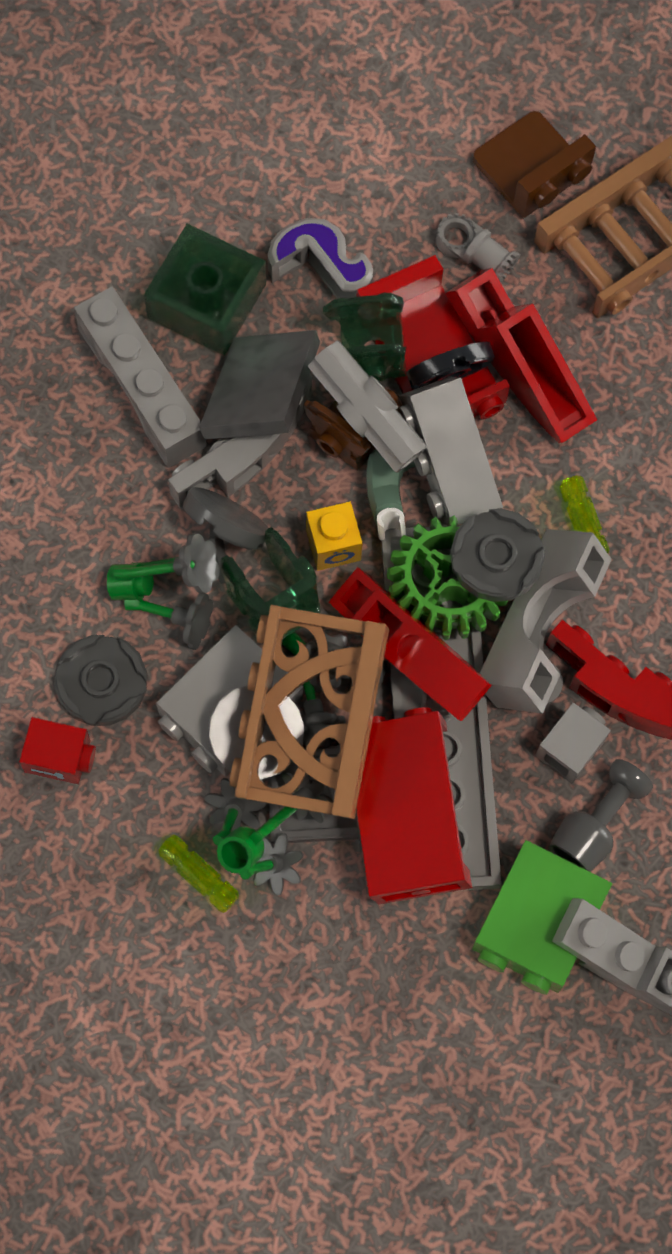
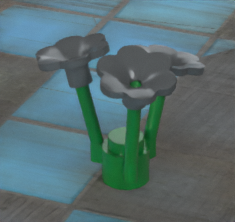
M211 526L209 540L204 541L201 534H191L187 539V544L180 548L179 557L152 562L113 564L110 566L107 574L109 596L115 601L124 600L125 610H141L170 618L173 624L185 627L183 640L185 643H188L189 649L196 650L201 643V639L205 638L210 626L209 618L213 610V601L209 599L207 593L212 588V582L218 579L221 584L228 582V564L224 540L212 532L214 527ZM175 572L178 576L183 577L184 583L188 587H194L199 593L195 603L189 609L180 606L172 609L143 601L144 596L151 595L153 591V575Z

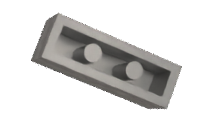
M448 377L399 395L403 405L398 407L399 413L413 427L428 447L414 460L419 474L422 477L425 475L431 489V493L427 494V502L432 515L438 519L440 518L442 523L448 525L449 518L455 515L458 520L457 525H459L476 513L479 515L483 512H489V509L503 508L462 379L460 377Z

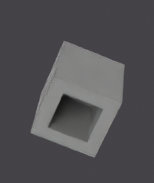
M573 702L539 745L535 756L573 784L604 744L611 730L605 726L606 721L598 712L587 706L580 708Z

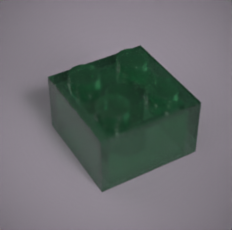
M187 223L144 293L147 318L225 356L233 339L237 336L266 286V261Z

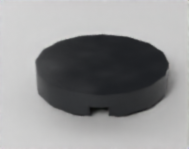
M490 342L473 343L423 361L412 367L406 374L411 388L414 390L448 377H460L463 379L490 366V363L495 359V355Z

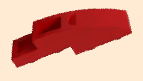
M357 567L330 599L329 603L344 618L386 624L389 632L384 657L433 700L462 722L492 685L435 632L430 631L419 620L414 618L407 609L397 603L398 601L390 596L368 573Z
M562 619L550 632L546 646L577 671L569 688L589 704L610 717L635 729L672 740V680L661 672L653 673L647 667L633 679L628 675L630 673L629 669L621 660L613 655L605 656L593 645L592 637L583 628L577 625L571 627Z

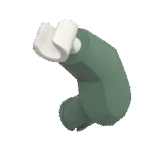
M375 449L368 457L366 488L370 509L378 528V537L380 540H385V531L394 528L400 531L402 537L406 535L400 495V482L403 473L415 467V463L413 461L396 473Z

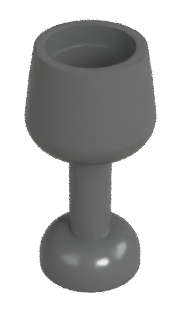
M616 759L610 766L609 779L613 787L593 813L589 815L576 811L569 813L563 819L549 845L551 853L589 872L596 868L611 853L614 842L606 826L628 797L641 799L646 797L653 789L651 780L644 772L622 759Z

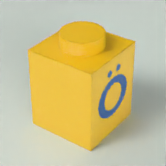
M351 501L306 512V532L317 571L361 561L363 543Z

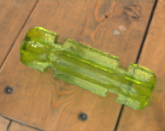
M576 475L562 480L559 489L564 502H569L567 511L574 530L593 532L606 552L609 553L610 549L604 535H600L602 527L592 499L586 494L588 488L584 478Z
M173 834L162 843L158 850L161 858L170 866L175 864L177 872L203 896L208 895L210 897L209 902L220 912L225 913L232 908L239 898V893L228 881L223 883L221 875L194 850L189 852L188 845L179 836Z

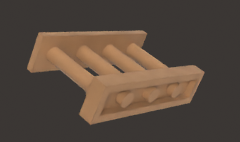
M672 135L558 209L537 225L534 243L543 254H546L555 247L558 250L564 249L600 292L597 294L592 311L597 319L608 311L612 315L621 312L633 300L632 295L672 269V223L646 194L647 187L657 180L661 183L666 182L672 188ZM623 202L627 205L632 204L668 248L649 260L612 216L613 209ZM590 224L593 228L599 227L634 269L617 282L612 280L577 238L579 231Z

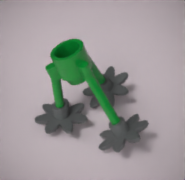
M284 773L282 778L287 784L294 775ZM307 773L301 785L292 794L334 802L329 796L321 793L326 785L317 780L312 782L311 776ZM223 778L220 783L223 795L209 793L205 796V800L209 804L219 808L210 816L209 822L212 824L223 822L220 832L213 837V843L218 846V860L227 871L240 873L241 878L244 880L257 873L254 878L255 886H261L270 880L273 892L276 895H281L284 888V879L295 884L301 882L300 875L290 865L299 862L304 854L301 851L286 852L288 836L285 833L277 838L274 846L266 836L293 813L296 812L297 818L302 820L309 810L285 806L259 828L260 822L253 811L263 809L267 803L235 797V788L230 786L228 779ZM309 811L317 822H324V813ZM241 820L252 828L241 827Z

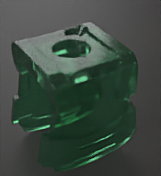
M381 293L379 295L348 299L338 298L323 307L322 313L330 321L337 320L340 324L343 346L368 376H373L379 383L387 378L406 377V347H404L403 323L400 313L403 312L404 307L403 297L392 293ZM371 340H379L384 343L364 346V344Z
M272 527L265 530L267 550L279 574L290 586L272 599L264 602L250 585L245 574L232 556L225 555L221 558V572L227 588L226 593L241 613L250 617L248 620L249 627L256 636L261 615L269 616L271 605L285 608L295 606L293 609L321 613L316 581L317 576L313 567L303 555L297 558L288 543ZM297 627L288 631L283 637V639L286 638L288 635L292 634L293 632H295L296 630L300 629L301 627Z

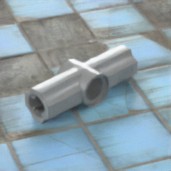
M337 340L324 348L308 365L312 374L338 402L337 408L345 420L361 437H367L396 473L411 464L428 448L413 427L396 410L398 405L377 379L367 375L340 341Z

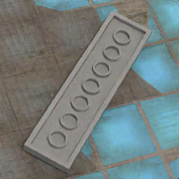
M395 528L386 530L385 540H381L384 589L387 592L389 586L395 583L387 579V569L395 566L390 561L391 553L393 550H402L399 545L401 534ZM405 528L406 535L414 538V528ZM438 549L437 551L450 555L451 549ZM416 563L411 572L415 587L424 597L431 582L423 574L424 569ZM452 573L449 577L442 575L440 586L444 582L447 583L451 578L457 580L455 574ZM450 600L439 605L444 608L464 607L460 603ZM469 624L470 632L468 638L462 639L457 629H452L450 639L445 641L441 636L442 628L434 627L433 632L480 673L481 666L483 665L481 632ZM389 662L393 719L404 717V712L407 710L428 707L432 709V712L439 711L446 721L448 731L443 732L460 844L463 862L470 870L472 888L465 890L500 889L501 872L486 694L461 722Z

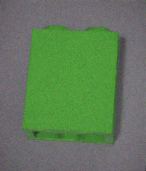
M525 840L472 950L480 953L478 957L479 962L495 971L503 973L507 967L523 975L521 982L538 993L547 995L549 990L559 993L577 959L576 956L552 942L572 898L584 899L600 910L613 883Z

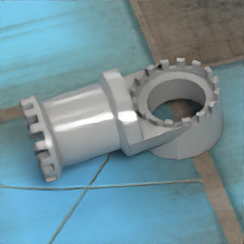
M455 213L454 215L449 214L446 218L444 217L439 223L436 233V245L442 254L448 257H459L466 264L473 262L482 270L493 268L499 281L502 283L507 277L504 273L510 274L508 268L514 269L513 266L518 263L521 254L516 250L509 252L491 238L489 230L481 228L470 217L468 219L465 218L466 215L464 214L460 216L459 213ZM451 228H459L466 233L468 240L462 245H453L445 239L444 232Z

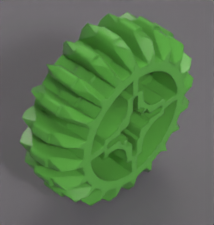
M455 515L449 518L448 527H442L441 522L436 516L431 519L430 531L419 523L414 526V538L403 535L400 538L399 545L402 550L392 551L390 561L395 566L387 569V579L395 582L388 588L389 595L394 598H400L397 603L408 611H412L410 614L414 618L425 622V627L430 631H433L434 627L442 628L441 636L445 641L450 639L452 629H457L462 639L468 638L470 632L469 624L479 632L484 631L487 626L485 618L496 621L501 612L498 606H505L508 601L492 602L475 597L461 586L458 579L451 578L447 583L444 582L440 586L442 575L449 577L453 571L450 555L442 554L437 550L451 549L455 533L459 529L457 527L458 520ZM416 563L424 569L423 574L431 582L424 597L419 593L412 579L411 572ZM450 600L456 601L464 607L444 608L439 605Z

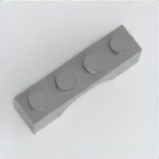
M113 286L75 306L74 312L80 333L100 364H104L121 385L141 422L145 434L167 468L205 448L206 439H204L199 428L201 421Z
M546 529L541 540L542 545H544L545 559L540 577L527 593L513 600L507 616L498 630L488 657L480 669L479 674L492 685L486 692V695L497 708L543 714L560 676L558 670L543 652L546 633L553 621L565 609L577 602L596 596L612 560L593 532Z

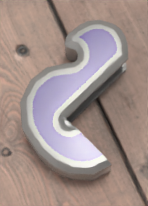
M305 218L289 224L279 231L271 241L268 252V273L272 283L308 261L340 304L344 306H356L357 289L372 283L373 267L367 256L359 252L355 258H347L345 237L337 226L325 219Z

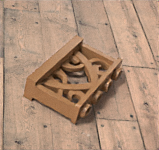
M276 605L270 606L269 616L261 615L257 630V643L263 644L260 663H252L248 678V691L254 692L251 711H243L239 726V738L245 739L242 758L235 757L230 775V786L237 787L235 797L355 819L389 632L386 624L348 619ZM294 628L308 629L317 641L319 656L310 659L306 646L297 641L299 644L298 654L294 657H287L282 651V639L288 631ZM323 629L364 636L362 647H350L328 652V643ZM276 665L282 670L289 672L272 687ZM336 669V681L342 676H349L352 679V687L349 692L338 694L334 691L330 681V670ZM320 675V683L324 694L336 707L350 713L348 724H334L320 730L313 736L305 750L289 729L280 706L297 688ZM266 720L276 741H266L261 744ZM328 738L336 739L340 744L338 756L330 758L326 755L324 749L320 756V762L314 758L315 752L324 740ZM273 755L278 760L277 769L272 774L283 772L292 760L298 766L293 778L279 788L266 786L261 781L258 773L260 762L265 756ZM306 773L320 783L336 790L334 802L292 794L301 785Z

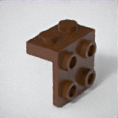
M531 111L477 148L473 154V162L524 219L538 208H543L550 204L558 194L571 185L580 183L589 175L593 168L592 161L596 145L586 134L569 145L540 112Z

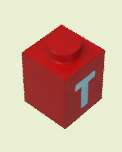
M31 717L19 763L25 773L79 785L82 772H91L96 746L90 745L91 740L87 729Z

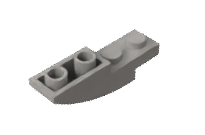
M309 373L289 433L221 438L211 446L208 454L196 462L188 460L179 465L173 471L172 477L168 479L170 495L180 508L183 507L182 503L193 487L209 490L218 484L228 498L259 474L283 448L305 412L304 404L306 400L310 399L312 394V375Z
M572 898L552 942L579 958V964L634 997L672 1015V951L667 947L653 945L584 899Z

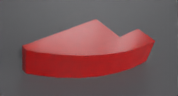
M493 268L481 270L445 292L476 343L490 342L495 355V359L491 364L501 377L507 380L511 390L528 412L558 443L565 442L598 420L534 304L513 306Z

